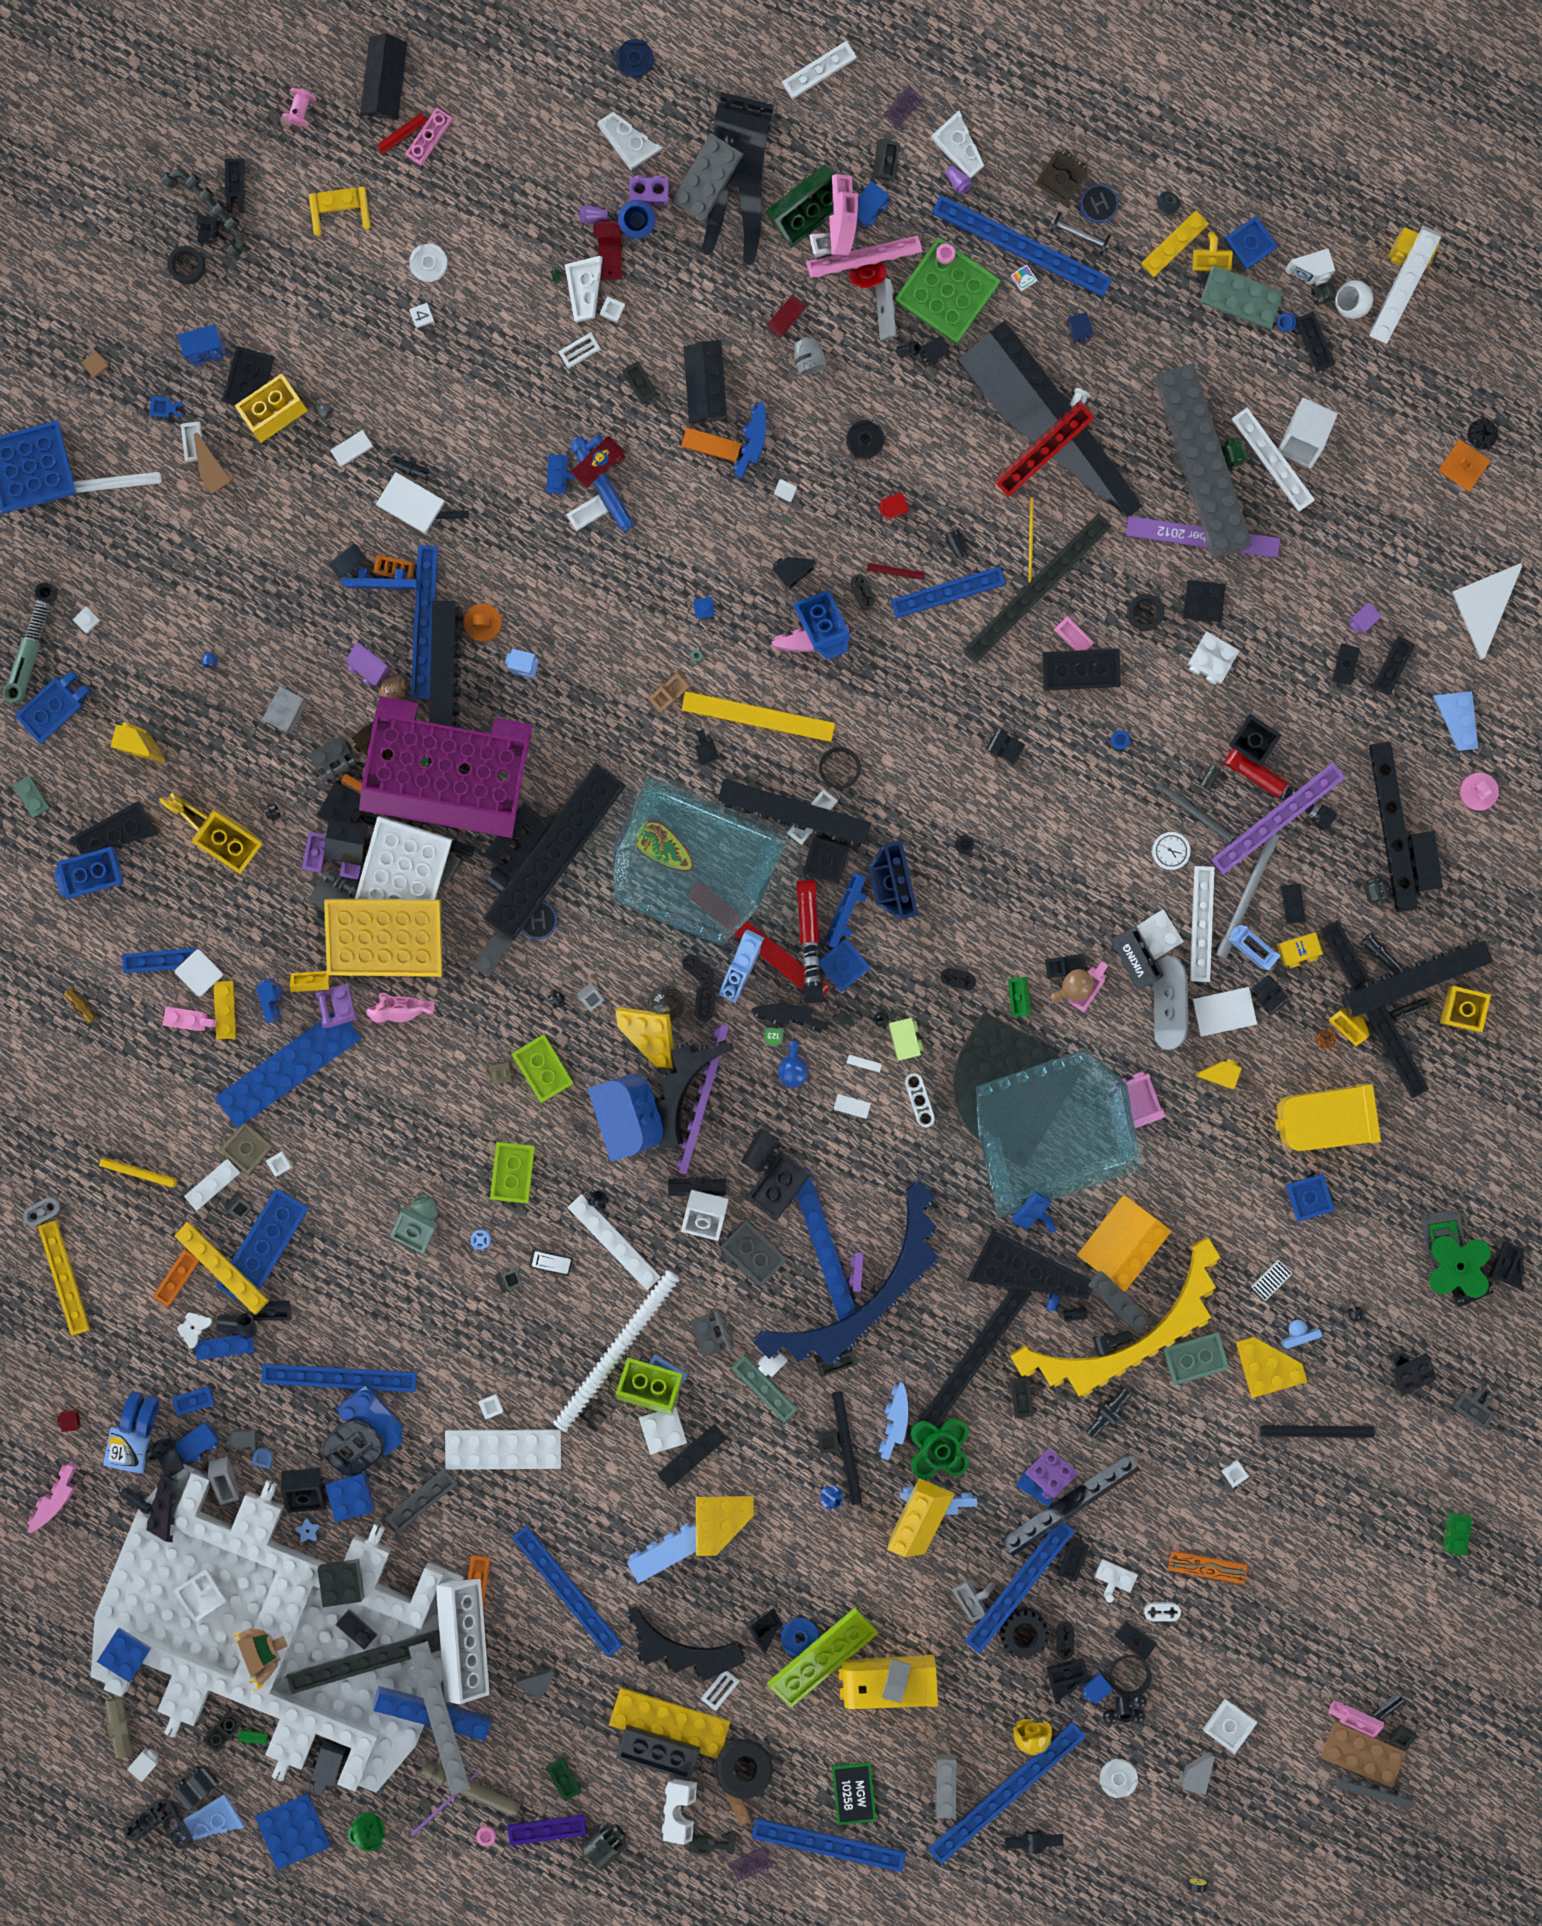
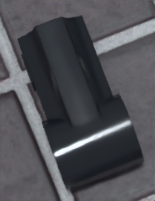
M242 1313L239 1316L218 1315L217 1331L241 1333L245 1338L253 1337L257 1333V1326L253 1315L250 1313Z

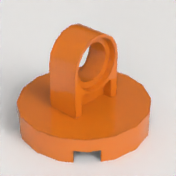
M484 603L471 607L465 614L463 621L464 629L468 636L479 642L491 641L499 634L502 627L501 616L497 609Z

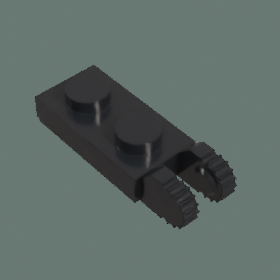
M225 159V197L228 214L233 211L232 199H238L239 213H244L245 159Z

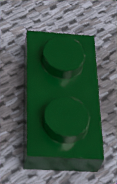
M563 1757L546 1766V1770L564 1801L582 1792L581 1787Z

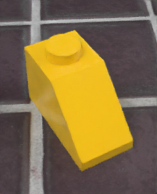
M1227 1059L1226 1062L1220 1061L1197 1072L1196 1076L1234 1089L1242 1068L1237 1066L1238 1062Z

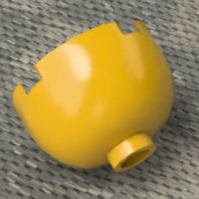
M1034 1719L1018 1721L1017 1726L1013 1727V1737L1018 1749L1029 1755H1037L1044 1752L1049 1747L1052 1739V1728L1047 1721L1043 1720V1723H1031Z

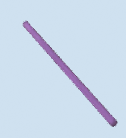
M479 1771L469 1780L472 1781L475 1777H477L480 1774ZM459 1793L452 1795L411 1833V1836L413 1837Z

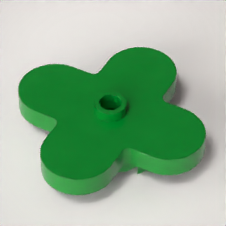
M1441 1236L1433 1241L1431 1253L1439 1263V1267L1429 1276V1286L1432 1291L1443 1295L1459 1287L1468 1297L1478 1298L1483 1296L1488 1290L1489 1283L1486 1276L1481 1272L1480 1267L1490 1258L1491 1250L1488 1244L1482 1240L1475 1239L1460 1247L1454 1239L1448 1236ZM1458 1263L1463 1265V1270L1457 1268Z
M957 1418L948 1420L940 1429H937L929 1421L916 1423L911 1430V1438L920 1450L911 1461L913 1473L921 1479L932 1477L939 1469H943L947 1474L954 1477L965 1473L969 1461L967 1456L960 1450V1446L968 1438L969 1430L967 1425Z

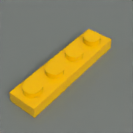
M1197 211L1193 212L1141 262V265L1154 278L1209 223Z

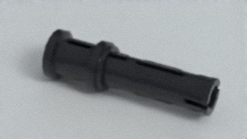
M1370 932L1360 942L1361 946H1365L1372 953V957L1378 958L1393 974L1398 973L1397 969L1403 967L1386 950V945L1384 943L1381 944L1374 937L1373 932Z

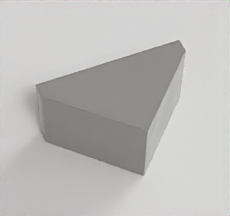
M891 1659L882 1698L901 1703L911 1664Z

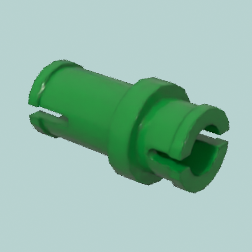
M239 1729L238 1742H245L246 1745H249V1743L267 1745L268 1732L263 1733L251 1731L252 1729Z

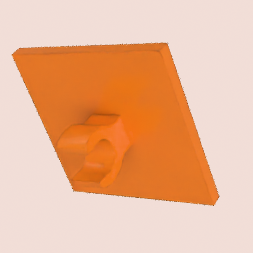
M1459 439L1438 471L1470 492L1491 460Z

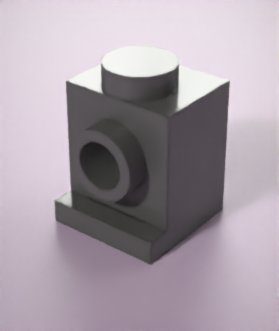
M236 1429L232 1431V1434L229 1435V1446L237 1447L239 1451L249 1450V1447H251V1451H256L258 1449V1429Z

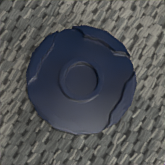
M627 40L617 50V66L627 77H642L653 67V51L643 40Z

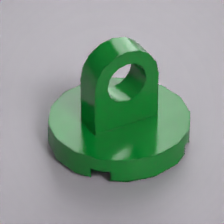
M373 1812L361 1813L354 1820L353 1827L348 1830V1840L362 1851L373 1852L382 1847V1840L385 1838V1828L379 1816H375Z

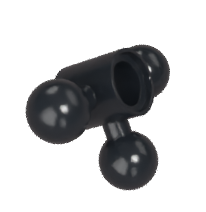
M1136 1694L1133 1698L1122 1696L1115 1700L1116 1710L1108 1709L1103 1713V1720L1108 1725H1113L1117 1721L1123 1723L1132 1721L1135 1724H1141L1145 1720V1713L1142 1709L1146 1707L1147 1699L1142 1694Z

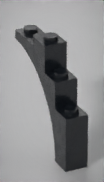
M725 1040L714 1043L715 1047L708 1048V1045L696 1048L695 1044L689 1046L688 1042L677 1045V1049L671 1050L676 1069L665 1072L666 1076L660 1077L664 1096L655 1098V1104L663 1127V1136L659 1143L660 1149L683 1143L681 1111L687 1090L698 1072L706 1064L719 1055L734 1050L732 1042L726 1044Z
M636 1603L628 1608V1619L630 1623L634 1622L637 1628L635 1634L638 1640L643 1641L638 1644L636 1655L639 1661H643L645 1665L666 1656V1665L675 1674L695 1664V1673L704 1682L746 1661L738 1641L711 1648L684 1645L664 1636L656 1630L643 1616Z

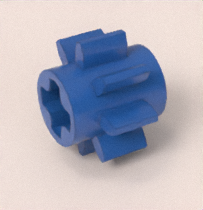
M834 1485L831 1487L826 1486L820 1493V1497L823 1499L820 1503L830 1510L832 1508H839L844 1501V1498L841 1496L843 1491Z

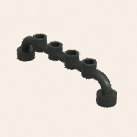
M181 169L174 170L171 173L165 172L161 177L165 185L173 189L178 183L176 178L181 177L185 184L194 190L198 198L211 209L213 215L224 223L225 228L235 235L236 242H230L226 247V251L237 259L242 254L241 247L244 241L243 234L237 227L240 224L239 220L232 215L228 217L224 213L227 210L226 206L219 201L215 203L211 199L214 193L207 187L202 189L198 185L201 179L196 174L192 173L189 175Z

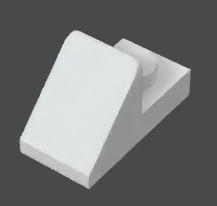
M830 233L809 235L815 258L831 254Z

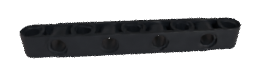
M1389 741L1370 744L1369 752L1395 909L1397 913L1417 910L1414 878L1392 746ZM1382 765L1387 767V775L1381 774L1380 767ZM1388 803H1391L1394 806V811L1392 813H1389L1386 810V805ZM1394 841H1398L1400 843V849L1398 851L1394 850L1392 847ZM1401 878L1406 881L1404 889L1399 887V880Z

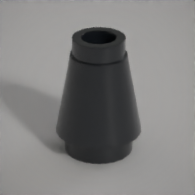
M959 529L945 534V541L957 559L967 555L962 532L960 533Z

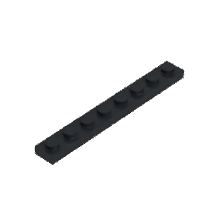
M1127 1453L1005 1536L1002 1541L1011 1555H1016L1140 1470L1130 1454Z

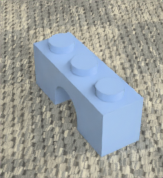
M512 649L511 653H507L505 664H507V668L512 674L535 679L539 663L535 654Z

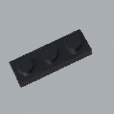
M1314 311L1296 318L1297 328L1316 373L1334 366L1335 362Z
M1400 636L1396 637L1371 687L1372 689L1390 696L1415 644Z

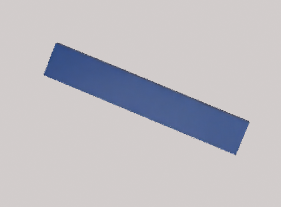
M999 566L890 601L897 619L1006 585Z

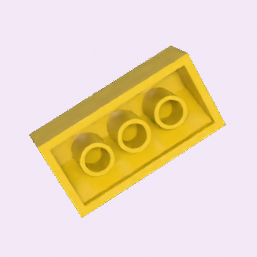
M123 722L122 726L116 724L110 747L130 755L162 763L165 762V758L152 736L146 734V730Z
M919 1478L891 1534L887 1550L903 1557L925 1554L955 1493Z

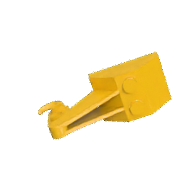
M174 792L169 795L167 801L162 797L159 799L167 809L175 814L180 813L197 830V833L191 840L192 843L239 874L242 873L262 845V841L245 826L222 812L213 809L208 816ZM184 806L206 819L205 822L201 824L184 809Z

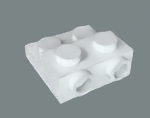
M1206 631L1187 665L1194 674L1199 675L1201 673L1205 675L1208 682L1214 685L1216 683L1221 684L1239 650Z

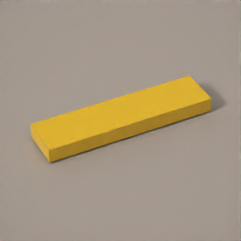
M108 1158L101 1159L99 1163L101 1167L169 1187H176L178 1182L176 1178Z

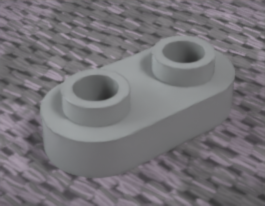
M54 1197L45 1198L27 1208L23 1213V1220L29 1226L39 1225L57 1215L61 1209V1204ZM49 1203L54 1205L53 1210L48 1209ZM33 1212L37 1214L36 1220L31 1218Z

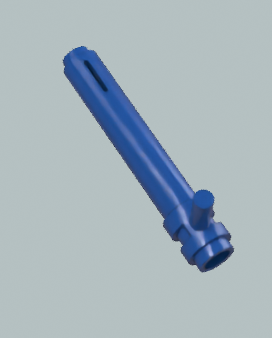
M597 434L588 442L587 439L580 436L570 443L573 454L577 455L579 463L593 451V448L603 440V437ZM603 473L593 484L619 528L626 532L634 527L632 524L633 520L606 474Z

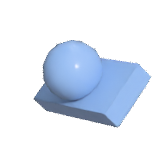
M1295 1320L1289 1325L1291 1337L1282 1339L1281 1343L1284 1348L1288 1349L1321 1338L1322 1334L1318 1328L1308 1331L1305 1322Z

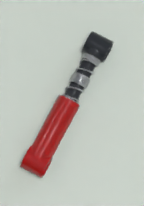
M1234 749L1230 751L1223 762L1227 767L1242 774L1277 798L1282 796V799H1287L1295 792L1294 788L1288 787L1289 785L1286 780L1263 765L1261 767ZM1315 802L1303 811V813H1308V816L1312 818L1311 821L1315 825H1319L1320 828L1328 831L1338 816L1331 808L1323 804L1320 806Z
M815 880L796 881L800 945L803 946L805 951L803 955L804 967L806 968L804 972L806 975L805 984H803L804 1003L824 1002L823 985L818 978L817 971L819 969L817 967L819 960L816 957V952H818L816 951V946L819 944Z

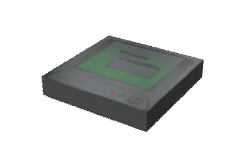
M1459 1209L1420 1215L1426 1253H1431L1433 1241L1441 1236L1451 1237L1460 1247L1465 1245Z

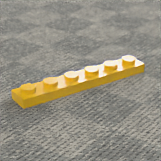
M186 1222L176 1233L175 1237L253 1314H258L269 1299L190 1222Z

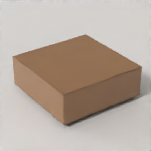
M97 351L81 362L93 378H96L109 367Z

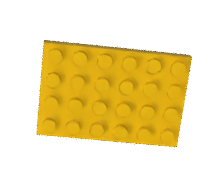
M324 900L327 975L435 977L443 975L441 900Z

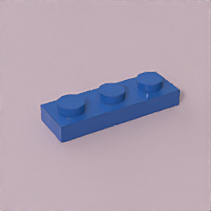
M238 1334L198 1340L195 1350L197 1360L252 1353L255 1352L253 1337L245 1338Z

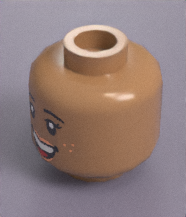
M398 675L383 679L378 687L380 696L398 700L404 699L406 691L409 690L406 680H402Z

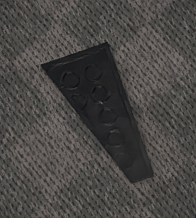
M993 1229L966 1280L1088 1300L1092 1289L1088 1286L1092 1281L1091 1279Z

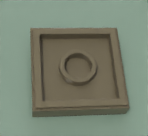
M246 1122L234 1132L219 1151L249 1175L274 1146Z

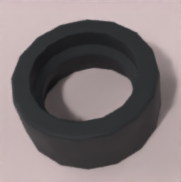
M191 246L175 248L167 260V268L176 281L182 284L198 282L206 270L203 256ZM184 254L194 256L198 262L197 270L190 276L180 275L175 267L177 259Z
M1152 594L1136 596L1127 608L1129 623L1140 631L1155 629L1164 617L1162 601ZM1143 601L1151 602L1157 610L1155 620L1148 624L1139 622L1134 614L1136 606Z

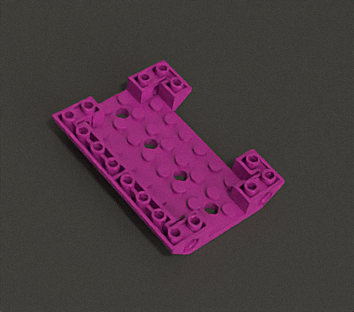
M380 696L365 765L359 810L512 838L533 724L494 718L491 734L417 721L416 716L419 703ZM385 750H391L393 757L390 760H385L382 757V753ZM423 757L431 758L432 763L429 767L421 765ZM468 764L470 766L469 773L461 774L459 772L460 765ZM500 771H506L509 774L506 781L498 780L497 775Z

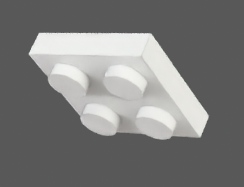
M1164 910L1159 911L1137 925L1155 960L1184 942Z
M676 1406L672 1416L657 1411L639 1417L650 1455L687 1443Z
M1225 1698L1207 1722L1203 1731L1235 1754L1253 1730L1257 1721Z

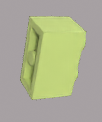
M912 1018L889 1023L897 1060L920 1056V1051H923L921 1039L917 1040L916 1032H919L917 1022L912 1021Z

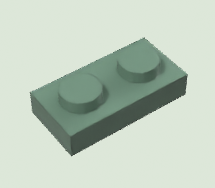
M30 775L13 785L32 818L50 809Z

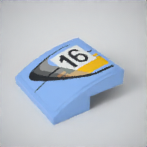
M110 1427L103 1465L130 1472L144 1473L147 1459L145 1452L149 1448L151 1435L144 1439L137 1437L135 1431L131 1434L120 1432L119 1428Z

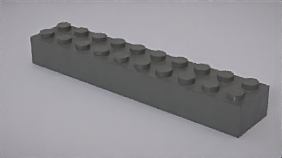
M1194 363L1157 374L1154 380L1212 560L1249 549L1252 542Z

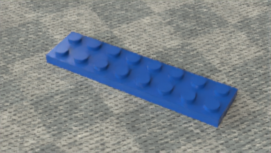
M334 1011L329 1014L330 1018L335 1017ZM320 1021L221 1092L215 1099L236 1128H239L357 1043L362 1037L351 1022L323 1028Z

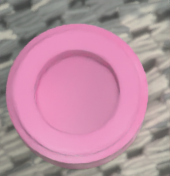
M947 243L940 245L936 252L937 260L942 264L951 263L956 254L954 247Z
M490 1826L481 1827L476 1835L478 1843L482 1846L492 1845L496 1838V1832Z

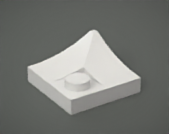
M205 1569L173 1590L194 1622H197L227 1602L208 1569Z

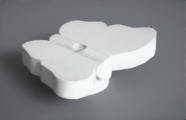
M188 1313L186 1314V1321L184 1324H180L177 1330L180 1336L184 1337L183 1339L188 1347L193 1349L198 1344V1335L202 1333L203 1329L208 1328L213 1320L202 1315Z

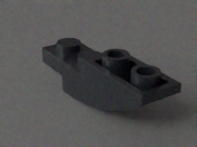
M768 1004L754 1007L751 1010L754 1013L753 1017L765 1020V1017L773 1019L772 1023L781 1027L783 1023L788 1024L789 1018H793L792 1023L801 1026L804 1023L811 1025L810 1029L820 1033L822 1029L826 1030L829 1024L812 1018L813 1009L793 1004Z

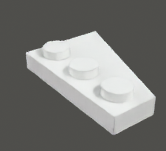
M614 112L597 123L630 170H633L662 150L660 145L654 144L646 135L632 128L631 124Z

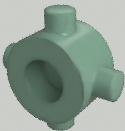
M696 648V650L688 654L694 661L693 664H697L701 659H705L700 648Z

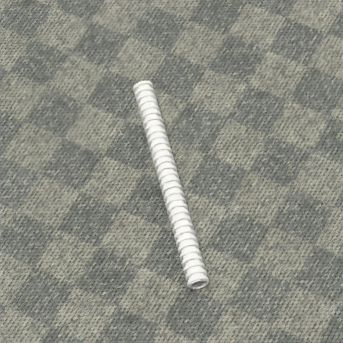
M669 1270L665 1271V1276L662 1275V1280H659V1284L654 1286L655 1289L651 1290L650 1295H647V1300L644 1299V1304H641V1308L636 1310V1314H633V1319H629L630 1323H626V1328H623V1332L618 1334V1338H615V1343H611L612 1347H608V1352H605L604 1357L600 1358L601 1361L597 1362V1367H593L594 1371L589 1373L590 1376H587L586 1381L582 1382L583 1385L579 1386V1391H576V1395L572 1396V1400H569L568 1405L564 1406L565 1409L561 1410V1415L557 1416L558 1419L553 1421L557 1428L567 1432L568 1427L572 1426L571 1423L575 1422V1417L579 1416L578 1413H581L583 1411L582 1408L586 1407V1403L590 1402L589 1399L593 1398V1393L597 1392L596 1389L601 1387V1383H604V1378H608L607 1374H611V1369H614V1365L619 1363V1359H622V1354H626L625 1350H629V1345H632V1341L637 1339V1335H640V1330H644L643 1326L647 1325V1321L651 1320L650 1317L655 1315V1311H658V1306L661 1307V1302H664L665 1297L669 1296L668 1293L673 1291V1287H676V1282L680 1280L674 1273Z

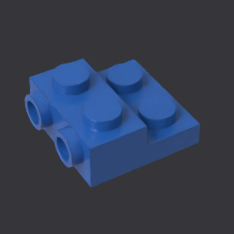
M274 978L261 980L260 985H257L256 989L266 1023L280 1021L281 1010L279 1005L275 1006V1002L282 1000V987L280 984L277 985Z

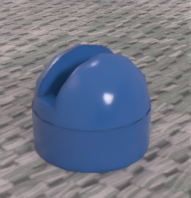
M205 653L202 656V667L209 668L208 664H213L212 667L217 666L216 656L213 653Z

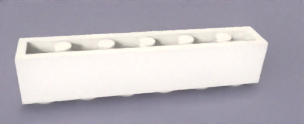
M1424 225L1422 226L1370 329V337L1386 344L1388 343L1441 238V233Z

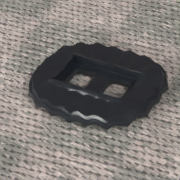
M349 1419L346 1423H342L339 1427L335 1428L324 1440L323 1455L329 1464L339 1472L355 1475L366 1470L384 1453L385 1443L383 1442L382 1435L375 1428L371 1427L368 1422H362L360 1419ZM360 1435L367 1441V1444L360 1447L354 1441V1438ZM345 1446H348L354 1452L349 1458L341 1452V1449Z

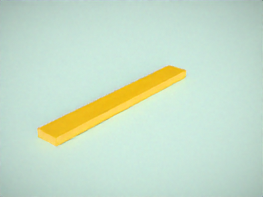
M686 691L682 705V711L827 742L832 741L835 723Z

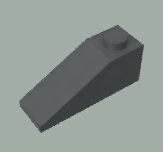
M496 929L474 963L473 968L491 977L513 940Z

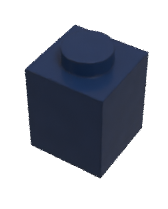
M1087 312L1068 318L1067 324L1073 343L1085 344L1089 342V338H1092L1094 333Z

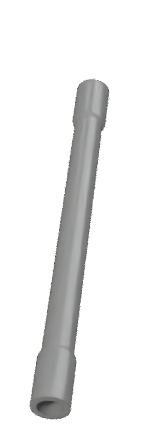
M1276 834L1265 841L1263 850L1225 937L1222 939L1216 955L1223 959L1227 958L1233 945L1228 941L1231 936L1230 933L1241 924L1268 860L1280 838Z

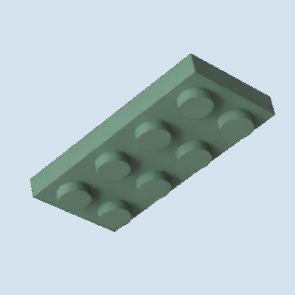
M1214 265L1211 267L1200 303L1255 325L1272 329L1284 292Z

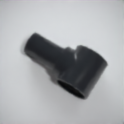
M1129 1330L1116 1335L1104 1333V1336H1094L1092 1338L1098 1357L1111 1354L1117 1346L1133 1341Z

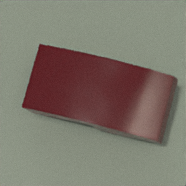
M792 294L766 326L781 338L807 307Z

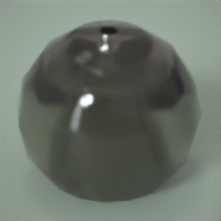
M661 985L652 991L648 999V1010L655 1014H670V1022L680 1018L686 1006L683 993L672 985Z

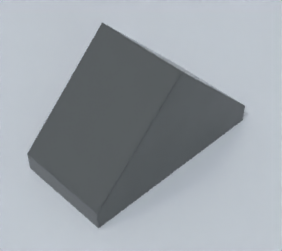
M555 1668L517 1678L516 1684L518 1687L541 1699L555 1674Z

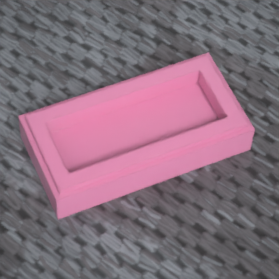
M1068 616L1054 629L1073 650H1088L1094 644Z

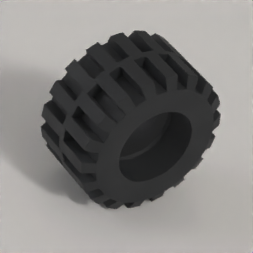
M1017 1607L1000 1627L999 1634L1007 1652H1010L1013 1657L1017 1656L1018 1659L1026 1657L1028 1660L1031 1659V1656L1037 1657L1039 1652L1042 1653L1044 1651V1646L1048 1645L1049 1629L1038 1611L1035 1612L1032 1608L1022 1607V1609H1018ZM1023 1623L1031 1624L1035 1628L1034 1638L1027 1643H1019L1013 1637L1015 1628Z

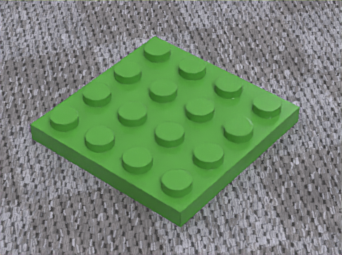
M938 237L894 302L957 345L1001 280L956 249L955 258L951 263H940L936 258V252L938 247L946 242Z

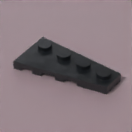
M137 801L71 838L79 853L83 855L158 835L143 805L140 801Z

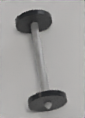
M1060 211L1056 219L1051 220L1053 224L1050 230L1051 234H1053L1056 226L1099 244L1102 246L1099 253L1100 256L1103 255L1105 248L1110 247L1108 241L1112 234L1108 233L1105 242L1059 222L1062 214Z

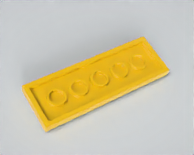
M620 1687L609 1726L625 1730L626 1725L634 1726L700 1747V1754L717 1759L718 1754L723 1748L730 1721Z

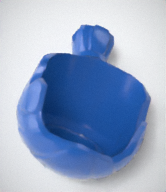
M797 1041L789 1043V1056L782 1059L778 1067L780 1081L790 1088L802 1085L808 1077L807 1065L805 1061L798 1057L797 1052L800 1046Z

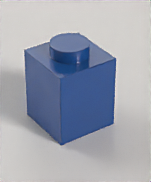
M1100 1671L1081 1685L1084 1690L1082 1692L1084 1697L1088 1701L1092 1700L1095 1705L1113 1691L1112 1686Z

